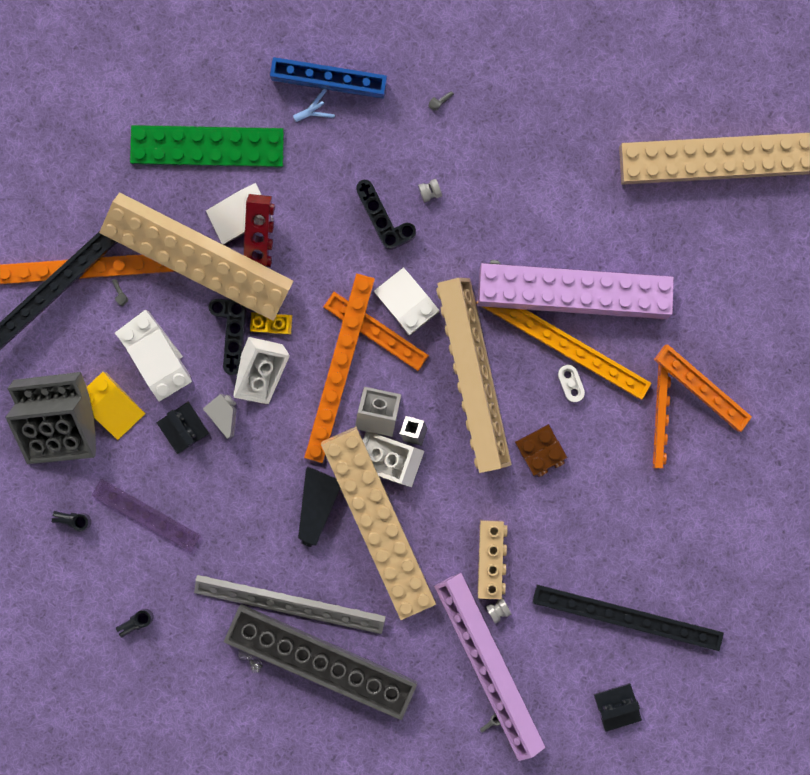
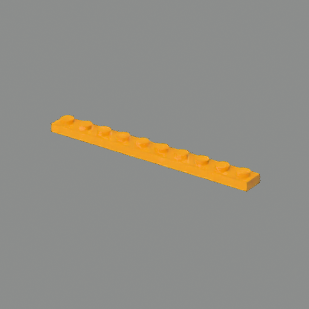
M481 306L640 400L643 399L651 385V382L526 309Z

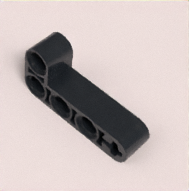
M365 179L359 181L356 186L357 194L384 248L393 250L412 241L416 236L415 226L407 222L394 228L371 181ZM363 185L370 187L368 189L370 195L368 199L364 191L360 192ZM371 202L378 203L379 208L376 211L369 210L368 205ZM379 219L387 221L385 228H379L376 225ZM404 228H411L413 234L410 237H405L402 234ZM393 236L396 239L395 244L387 245L385 243L386 237Z
M214 299L208 306L210 313L216 317L227 318L223 369L227 374L234 376L238 374L241 354L244 349L247 310L245 306L241 305L242 312L235 315L232 309L239 303L228 299ZM217 303L223 305V310L220 313H215L213 310L214 305ZM237 323L241 329L239 333L233 334L231 326ZM234 342L238 343L239 350L231 353L229 350L230 345ZM228 355L239 356L238 359L234 358V364L237 365V369H234L233 372L228 368V365L232 364V358H228Z

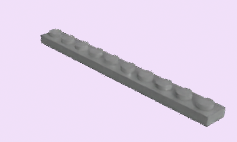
M197 575L194 593L379 634H382L386 616L236 584L207 576Z

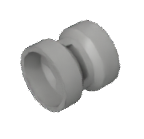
M437 179L430 180L428 184L422 183L418 185L424 203L429 202L431 198L442 197Z
M503 598L497 601L496 606L493 604L486 606L495 624L501 620V616L508 617L512 615Z

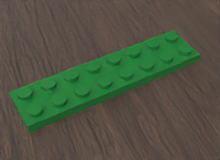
M131 125L130 164L283 167L284 128Z

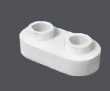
M571 365L561 367L558 371V378L566 398L571 402L580 401L584 397L585 391L576 368ZM566 371L571 373L570 378L564 377ZM572 389H576L578 391L577 396L571 395Z

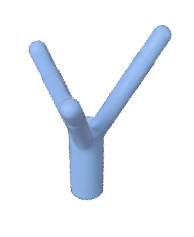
M323 89L308 109L293 115L295 121L298 122L309 116L334 118V114L313 112L324 105L323 101L318 102L327 90Z

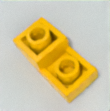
M251 312V332L291 335L292 315L277 314L273 321L259 313Z

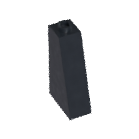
M307 467L305 472L298 539L302 540L301 544L308 547L317 545L340 491V485L335 477L311 467Z

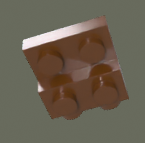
M549 424L515 442L533 476L541 477L548 473V468L553 465L555 468H558L565 464L564 460L567 459Z

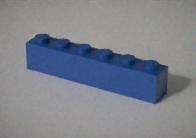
M273 57L270 72L271 80L276 82L381 99L385 97L387 75Z

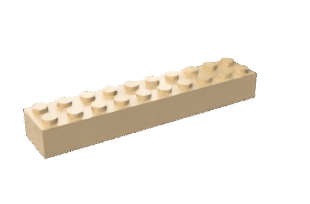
M810 133L621 143L619 146L621 185L810 174Z
M119 193L113 200L99 232L273 321L293 283V280L122 193Z
M455 278L437 283L438 288L436 291L442 303L441 314L446 321L445 332L451 343L449 350L455 361L453 368L459 379L457 384L458 390L462 393L463 397L462 409L467 415L466 427L471 433L470 445L472 450L475 451V467L479 469V473L510 466L512 465L471 280L470 278Z
M357 426L322 441L321 446L400 620L436 605L435 599Z

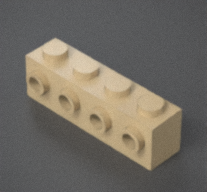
M480 520L479 599H502V595H505L506 586L505 583H502V575H506V564H503V556L507 554V545L503 544V537H507V525H504V521Z

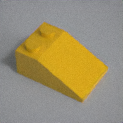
M102 372L87 386L93 417L117 440L146 414L107 372Z

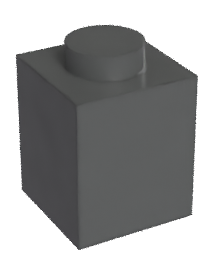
M406 416L400 435L403 441L422 446L428 428L423 420Z

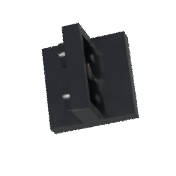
M189 401L176 410H171L167 413V416L156 422L177 454L210 434Z
M631 683L593 694L605 732L642 721L639 703L635 699Z

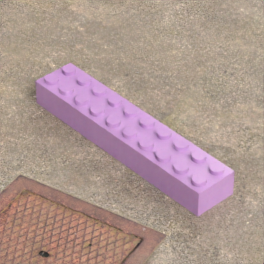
M481 263L477 306L668 319L672 315L673 277Z

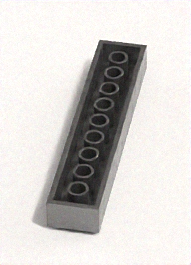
M242 604L239 606L224 640V643L402 720L417 686L416 680Z

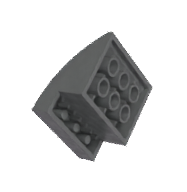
M81 372L12 381L7 389L14 401V406L5 418L27 464L94 458L96 456L93 411Z

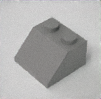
M364 387L355 427L357 426L358 430L392 437L401 394Z
M220 394L206 405L203 410L225 437L232 439L235 433L237 409L234 406L236 402L230 395Z

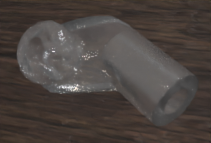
M239 650L238 659L248 661L251 671L259 673L263 667L261 659L243 650Z

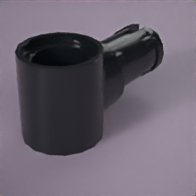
M54 511L52 515L58 517L52 518V523L68 525L69 528H73L76 531H84L91 526V518L85 513L67 514ZM79 517L85 519L86 524L84 527L78 525L77 520Z
M141 609L131 616L130 620L117 626L116 630L117 632L122 629L124 630L119 633V636L123 638L134 630L150 625L154 615L149 609ZM141 613L147 614V623L141 622L139 618Z

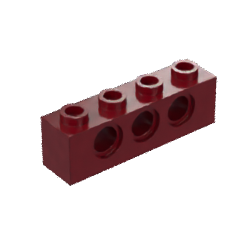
M249 194L246 201L244 256L268 268L272 264V256H269V250H272L273 239H270V233H273L274 221H271V215H274L275 204H272V196ZM256 215H261L264 219H259ZM255 233H261L263 236H258ZM254 250H260L262 253H256Z

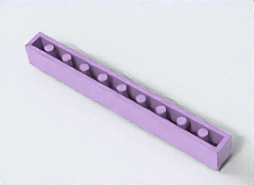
M462 573L449 577L434 587L518 761L532 758L545 748L544 743Z

